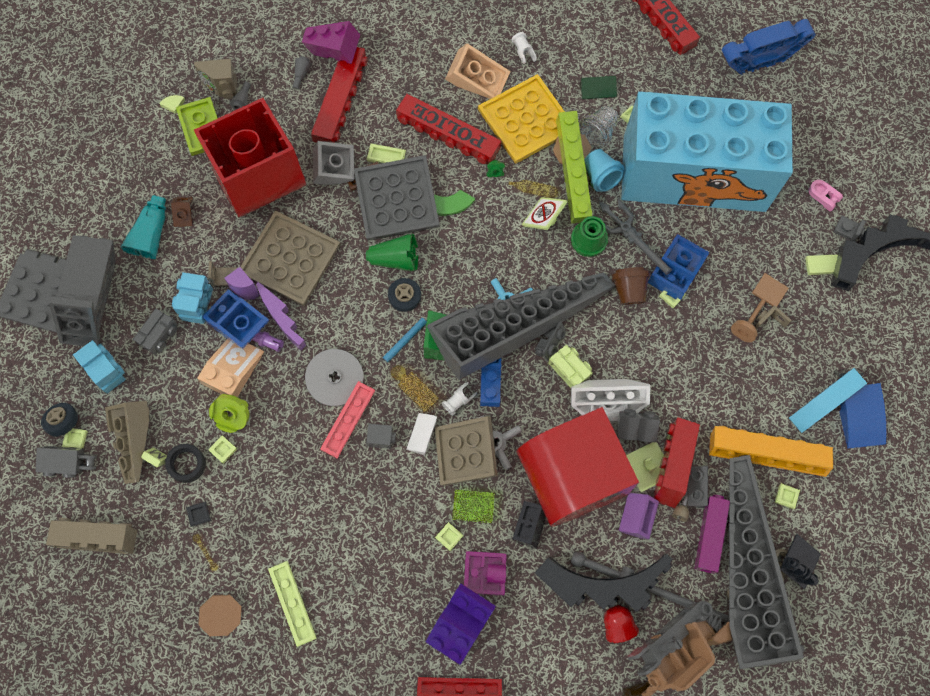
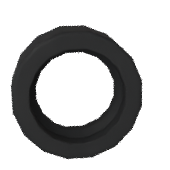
M188 443L173 447L165 459V468L168 474L176 481L182 483H191L197 480L203 474L206 467V459L203 453L196 446ZM183 452L193 453L197 458L196 469L188 475L179 474L174 468L176 457Z

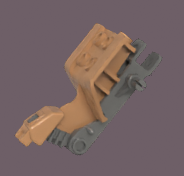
M700 601L687 605L645 644L637 647L627 656L628 660L642 657L645 661V665L637 672L639 676L646 675L650 686L642 693L643 696H650L657 690L662 692L669 688L672 690L676 689L677 691L687 690L715 663V656L709 646L732 641L729 621L722 627L720 623L722 620L717 619L718 616L714 615L715 612L712 611L710 603Z

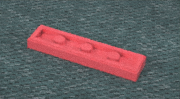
M360 381L357 382L320 448L321 451L338 459L375 393L373 388Z

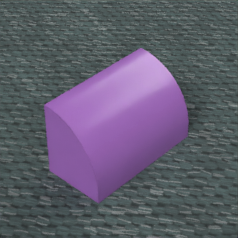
M241 267L224 278L231 292L239 298L253 300L260 296L254 283Z
M629 493L619 531L649 540L659 501L649 495Z

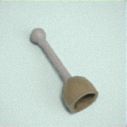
M688 489L682 505L676 506L672 517L677 519V516H680V521L687 522L689 518V510L686 507Z

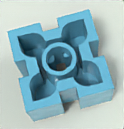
M182 272L181 279H178L177 290H179V294L173 297L172 307L179 314L182 321L205 323L202 316L208 311L207 308L213 291L211 285L208 284L209 281L206 276Z
M92 340L73 354L93 382L106 394L126 380L123 376L125 371L116 363L114 357L101 343L97 345Z

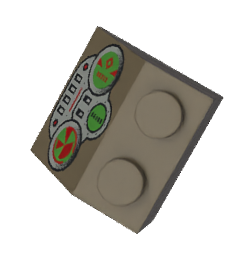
M231 59L194 62L201 83L216 95L225 99H231L238 93L237 76Z

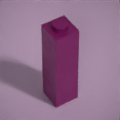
M712 495L708 497V506L704 508L694 566L695 570L711 574L718 573L730 504V501L725 500L724 496Z

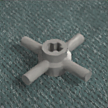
M519 425L503 434L493 431V438L496 441H500L498 446L494 447L495 455H497L505 471L512 468L504 453L506 441L522 432Z

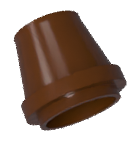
M631 267L616 270L615 274L611 275L621 305L646 303L648 278H650L649 271L645 270L644 267Z

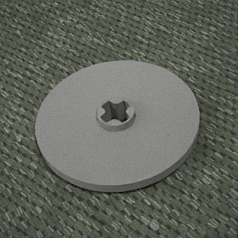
M329 349L317 354L308 364L305 373V382L309 393L316 401L327 406L346 404L357 382L363 383L364 378L359 361L349 352L340 349ZM337 373V377H340V379L332 382V378H329V376Z

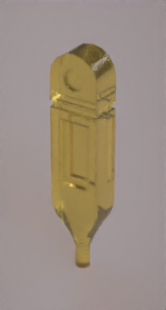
M521 180L519 182L509 181L508 184L515 186L521 192L547 198H555L558 193L557 188L554 186L528 180Z

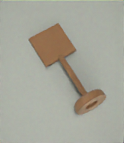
M764 273L752 294L762 300L748 322L737 320L731 326L732 333L745 342L755 341L758 333L757 329L752 325L753 321L765 302L777 307L787 292L788 287Z

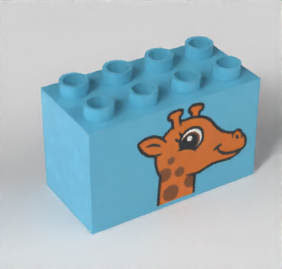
M638 91L624 134L623 166L625 170L622 178L621 200L766 212L793 173L792 104Z

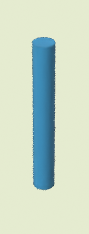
M421 318L382 358L388 363L427 324V321Z

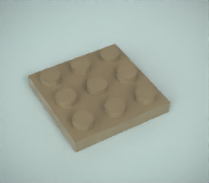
M485 416L435 427L441 486L498 476L491 417Z

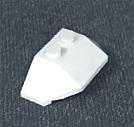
M629 379L587 380L571 387V406L581 415L603 407L609 421H618L619 411L633 409L636 413H639L650 404V384Z

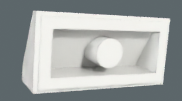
M418 414L406 450L422 455L426 454L437 422V416Z

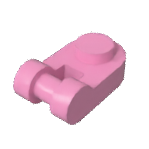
M815 180L809 187V194L829 211H832L836 206V202H840L843 198L840 192L823 180Z

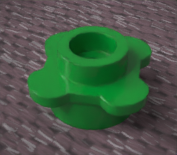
M498 160L491 161L487 165V177L503 176L505 164Z

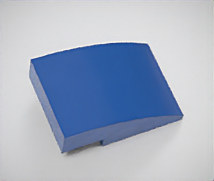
M677 234L662 257V260L672 271L666 275L657 266L648 280V284L662 292L666 291L667 295L674 299L678 298L681 300L710 252Z
M229 289L202 316L211 327L242 349L269 322L268 318Z
M881 383L868 384L840 404L841 410L839 413L847 449L886 445V414Z

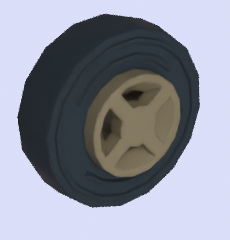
M410 278L397 279L388 289L389 303L398 311H411L421 301L420 287Z
M58 403L50 407L43 414L41 426L47 434L59 437L73 429L77 423L78 414L70 404Z

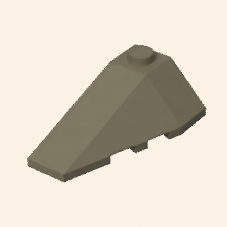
M147 401L126 402L105 407L109 433L114 431L116 436V442L113 443L114 450L117 449L122 455L118 463L124 483L139 482L143 461L141 456L145 449L150 411Z

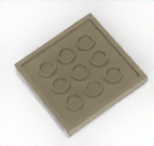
M275 211L242 263L241 269L253 282H259L265 288L305 306L341 243Z

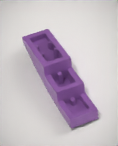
M258 282L256 286L273 320L286 337L302 350L306 343L304 339L294 332L297 326L286 315L289 311L286 304Z

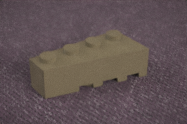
M59 518L58 521L51 520L47 546L133 555L137 530L132 528L131 524H112L105 521L92 523L90 520L82 519L79 522H71L72 519Z

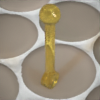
M194 534L192 539L197 542L208 560L210 570L216 571L218 565L211 559L200 540V535Z

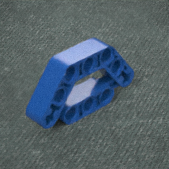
M802 19L794 25L790 21H785L747 34L743 38L744 43L730 42L722 48V52L728 65L743 75L746 69L754 72L755 69L759 70L761 67H770L776 65L775 63L785 62L809 43L816 34L808 19Z

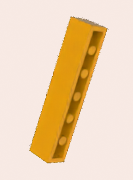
M715 426L710 435L709 456L730 459L750 455L753 464L824 477L833 469V447L825 446L824 444H812L803 440H791L781 436L774 437L764 433H752L743 429H730L726 426Z

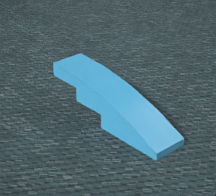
M853 368L800 408L789 419L802 433L865 386L867 382Z

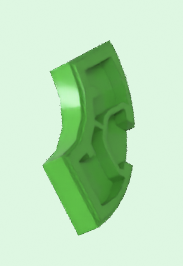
M462 190L449 197L434 195L439 216L461 213L475 201L474 197Z

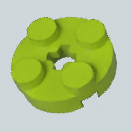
M221 394L211 404L209 416L211 420L214 419L217 428L225 432L234 433L239 429H243L249 420L248 403L236 396ZM225 411H230L233 415L230 417Z

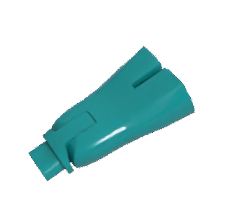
M153 195L151 200L147 202L120 246L124 252L137 256L141 254L142 257L156 259L161 232L165 222V198Z

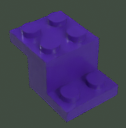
M460 583L425 642L461 665L496 606Z

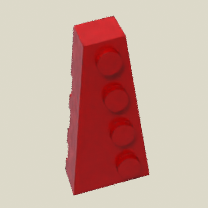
M677 417L674 423H670L667 431L670 437L666 440L663 448L665 454L660 462L659 468L661 469L653 494V498L658 500L660 504L675 508L686 494L700 424Z

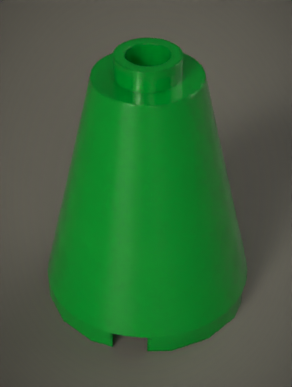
M407 234L372 245L366 250V260L375 266L415 271L418 269V255L416 256L418 244L414 234Z

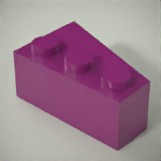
M350 21L307 27L302 43L315 56L331 57L337 61L344 60L352 64L360 33Z

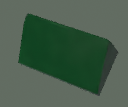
M616 76L581 78L582 100L617 97Z

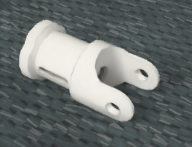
M520 32L512 37V42L518 49L517 53L523 64L526 63L524 55L531 56L535 62L536 54L532 46L528 44L527 35L524 32Z
M469 382L460 386L450 399L442 402L443 407L452 416L455 415V411L458 408L466 405L477 394V392L473 393L468 399L465 397L463 388Z

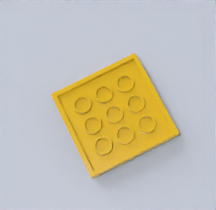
M538 74L478 105V111L496 137L501 140V144L515 164L556 142L558 137L556 119L559 112H565Z

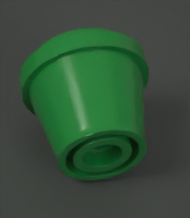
M595 216L585 218L575 226L571 234L573 249L585 257H594L601 254L608 243L605 224L600 218ZM592 229L595 233H590L589 230Z

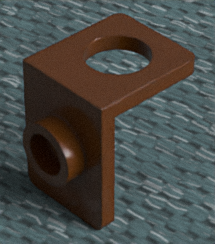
M175 197L172 200L171 209L174 227L192 226L190 204L193 201V197Z

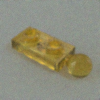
M395 365L392 367L390 372L392 378L401 380L398 387L424 413L439 401V398L413 372L407 376L403 366Z

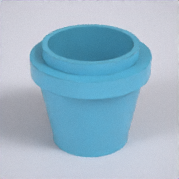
M602 149L592 151L584 159L586 172L591 180V186L598 192L612 189L623 178L624 166L620 161H615Z

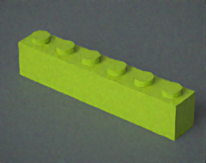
M577 111L559 112L556 124L571 224L581 223L585 218L593 215Z

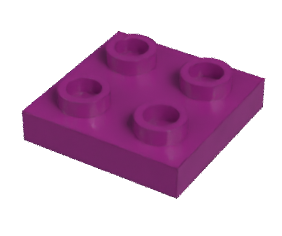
M466 551L464 586L477 594L504 596L506 554Z

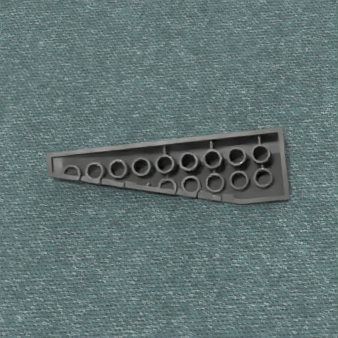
M603 272L583 277L580 281H568L561 286L556 287V285L548 286V289L540 291V289L512 295L509 299H496L490 304L484 305L481 303L475 305L474 308H461L428 324L427 328L448 367L460 380L557 326L559 321L567 320L612 290L615 284Z
M750 455L730 458L729 628L739 669L800 661L804 656Z

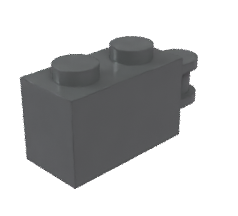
M38 447L35 472H42L43 476H56V473L63 474V477L67 478L76 477V474L82 473L83 469H96L94 459L97 458V455L84 454V448Z

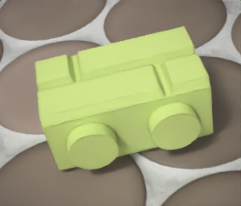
M565 345L549 359L548 364L571 388L587 381L592 375V368L586 361L582 362L575 348H569L568 345Z

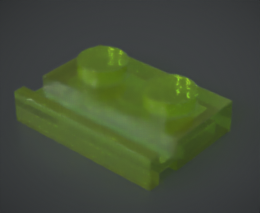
M455 489L452 520L492 523L495 493Z

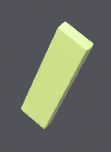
M288 561L269 568L270 576L296 646L299 647L317 639Z

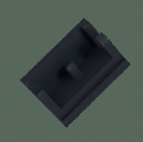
M527 501L523 502L512 540L521 545L525 544L533 549H537L546 520L541 505Z

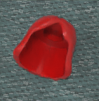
M620 605L613 606L604 613L607 641L611 643L626 642L638 635L639 629L631 612L626 607Z

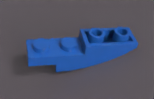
M501 358L481 368L480 406L500 407Z

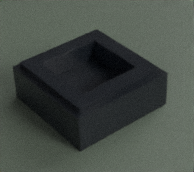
M206 501L186 507L190 527L211 522Z

